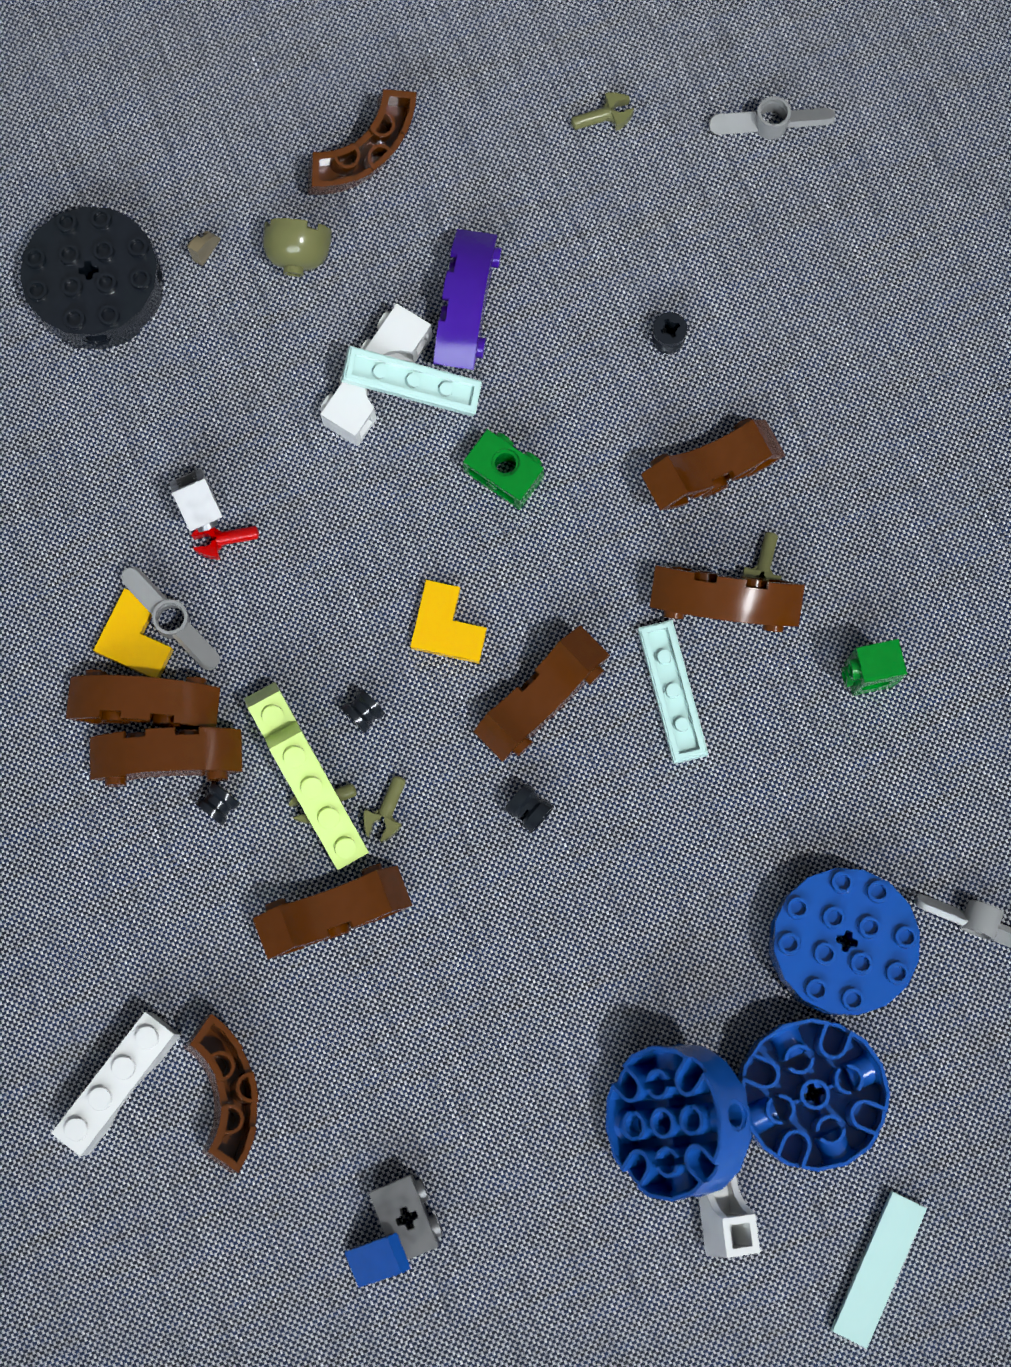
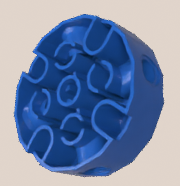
M834 868L806 878L781 900L770 923L769 956L779 980L797 1002L822 1014L857 1016L887 1006L908 986L919 962L920 930L910 904L890 882L865 870ZM845 934L847 935L846 940L851 942V946L842 951V944L836 942V938Z
M811 1018L777 1025L754 1042L739 1067L738 1079L746 1090V1100L750 1110L752 1139L758 1148L787 1166L817 1172L847 1166L871 1149L885 1123L890 1090L884 1065L864 1038L841 1024ZM808 1085L811 1088L819 1089V1094L815 1095V1103L804 1098V1094L808 1092Z
M683 1043L674 1046L655 1045L632 1054L622 1065L624 1069L620 1073L617 1083H612L606 1100V1132L613 1158L621 1171H628L633 1181L638 1184L636 1188L648 1197L671 1202L693 1196L702 1197L722 1190L740 1171L752 1138L750 1110L746 1100V1090L726 1060L705 1046Z

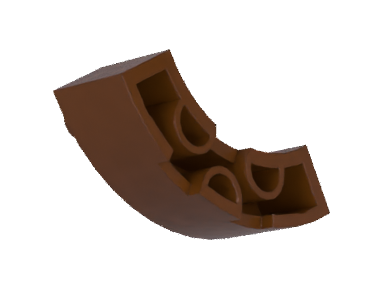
M383 89L377 100V109L373 123L360 139L337 150L313 152L309 160L308 195H327L346 191L362 184L378 173L394 155L409 129L415 110L417 92Z
M751 417L746 418L733 427V432L707 445L677 455L662 454L649 463L651 467L641 473V476L659 509L669 510L685 506L689 503L688 497L695 499L702 496L705 499L729 487L728 480L736 481L745 476L749 478L786 456L767 421L752 419Z
M655 565L650 607L664 610L663 616L667 618L684 619V615L724 621L763 625V630L783 632L784 626L799 627L805 585L781 579L741 576L740 578L682 566Z
M581 625L557 643L535 669L536 673L521 688L519 686L515 688L485 715L473 732L502 762L513 753L517 757L521 756L533 744V741L530 739L553 718L586 683L591 686L603 675L605 670L601 666L609 658L610 654Z
M85 670L84 676L70 677L66 719L94 725L130 724V721L150 722L152 719L153 726L175 727L181 730H198V727H216L220 687L206 685L207 679L201 677H186L185 681L144 676L107 675V672L101 670Z
M175 727L145 729V732L126 734L125 731L90 737V780L105 781L106 787L127 786L128 780L165 776H206L207 781L220 782L227 781L230 774L243 772L241 729L198 727V730H180L176 734Z
M381 863L363 869L361 871L362 877L322 893L290 903H286L285 898L265 905L266 912L254 917L253 921L267 959L302 950L306 946L323 940L324 942L351 932V929L371 922H377L413 906L398 866L383 868Z
M209 1014L204 1017L183 1047L203 1067L210 1081L214 1096L213 1125L201 1153L230 1173H239L252 1147L256 1133L257 1102H259L254 1072L251 1070L247 1057L242 1050V1045L223 1022L213 1014Z

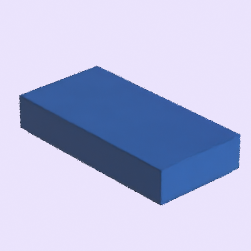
M397 1232L344 1252L358 1288L402 1274L411 1269Z

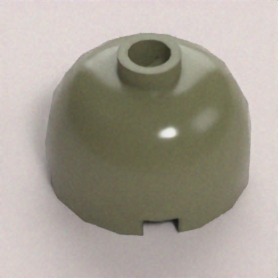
M274 218L271 219L270 224L267 221L264 222L263 248L267 258L275 266L283 268L284 275L303 277L304 271L316 269L328 257L332 238L331 229L318 223V228L315 230L307 226L308 221L301 219Z

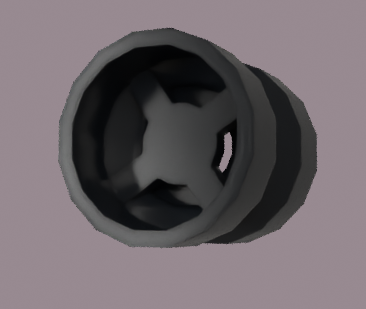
M526 783L509 801L504 810L512 817L521 819L523 827L530 833H533L550 814L554 805L547 799H540L536 795L535 789Z

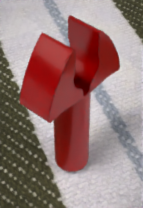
M256 526L222 532L215 527L204 532H199L196 529L191 535L194 540L204 537H210L213 540L207 546L193 547V549L203 557L220 560L219 551L224 545L256 540L259 538V530Z

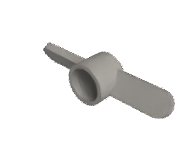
M770 96L761 101L757 111L715 114L710 118L708 125L710 131L716 135L757 132L765 139L774 140L783 136L787 128L830 125L835 121V111L830 108L791 110L790 105L785 99L778 96ZM767 112H774L782 117L783 122L771 124L766 122L762 115Z
M130 567L125 569L122 573L123 584L152 614V621L157 631L165 638L175 639L203 669H215L220 662V656L190 624L189 614L183 604L176 600L167 599L139 568ZM170 608L179 609L184 615L182 625L172 631L162 629L159 625L160 615Z
M917 895L914 903L920 909L959 924V928L969 934L992 940L1011 948V927L1001 923L1004 915L1002 910L980 901L969 900L965 911L929 896Z

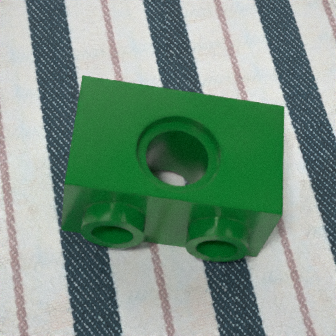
M487 429L463 461L464 473L520 511L544 479L542 462L532 453L526 451L523 454L514 448L513 441L500 432H497L495 435ZM501 462H510L515 466V469L510 473H502L496 467Z
M899 639L857 647L844 662L845 666L841 668L843 683L846 688H851L852 696L894 688L907 675Z

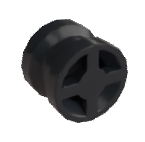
M673 312L663 313L658 316L654 322L651 337L652 344L656 350L664 354H673L681 350L687 334L686 321L682 316ZM667 327H669V328H671V329H673V330L676 329V331L673 332V331H671V330H668Z
M363 689L356 693L354 701L345 703L341 707L346 716L364 734L370 729V724L375 719H381L385 715L382 708Z
M212 781L208 786L209 792L206 796L198 798L194 804L223 826L227 821L226 815L230 810L237 809L241 803Z

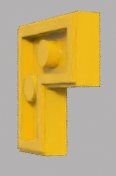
M426 580L410 647L412 650L479 664L487 628L453 621L460 595V587Z
M124 588L93 651L147 677L160 678L174 650L143 635L152 618V614L129 590Z

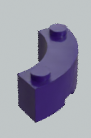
M457 229L450 254V257L454 258L450 261L449 271L446 272L442 300L448 301V305L442 306L440 320H438L433 364L474 370L477 358H484L486 338L481 337L486 300L493 268L500 267L502 248L496 247L498 236L496 234Z

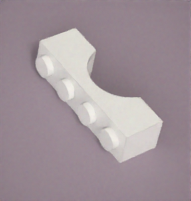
M396 304L391 312L386 311L382 315L377 325V333L372 340L369 338L365 340L361 349L415 363L433 337L432 327L430 323ZM341 375L339 380L341 385L334 395L329 394L325 398L320 408L322 412L320 415L325 427L354 445L359 446L377 419L375 408L367 397L368 389L341 382Z
M144 1012L51 1134L77 1155H89L113 1125L118 1111L133 1090L151 1070L159 1065L181 1034L154 1013Z
M736 1176L722 1190L699 1197L706 1256L730 1258L760 1253L756 1214L746 1205L742 1198Z

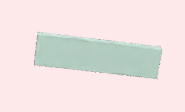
M349 346L347 349L341 382L468 416L476 414L482 381L353 346Z
M673 619L639 627L638 633L673 765L707 757L709 754Z
M890 1191L830 1329L832 1332L866 1349L868 1348L927 1208Z

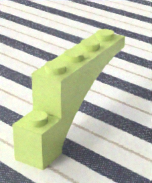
M276 682L244 698L247 708L264 736L270 752L336 869L339 870L368 854L369 852Z

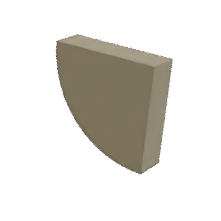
M204 231L202 238L195 236L187 245L192 260L201 266L205 264L221 240L220 237L210 231Z

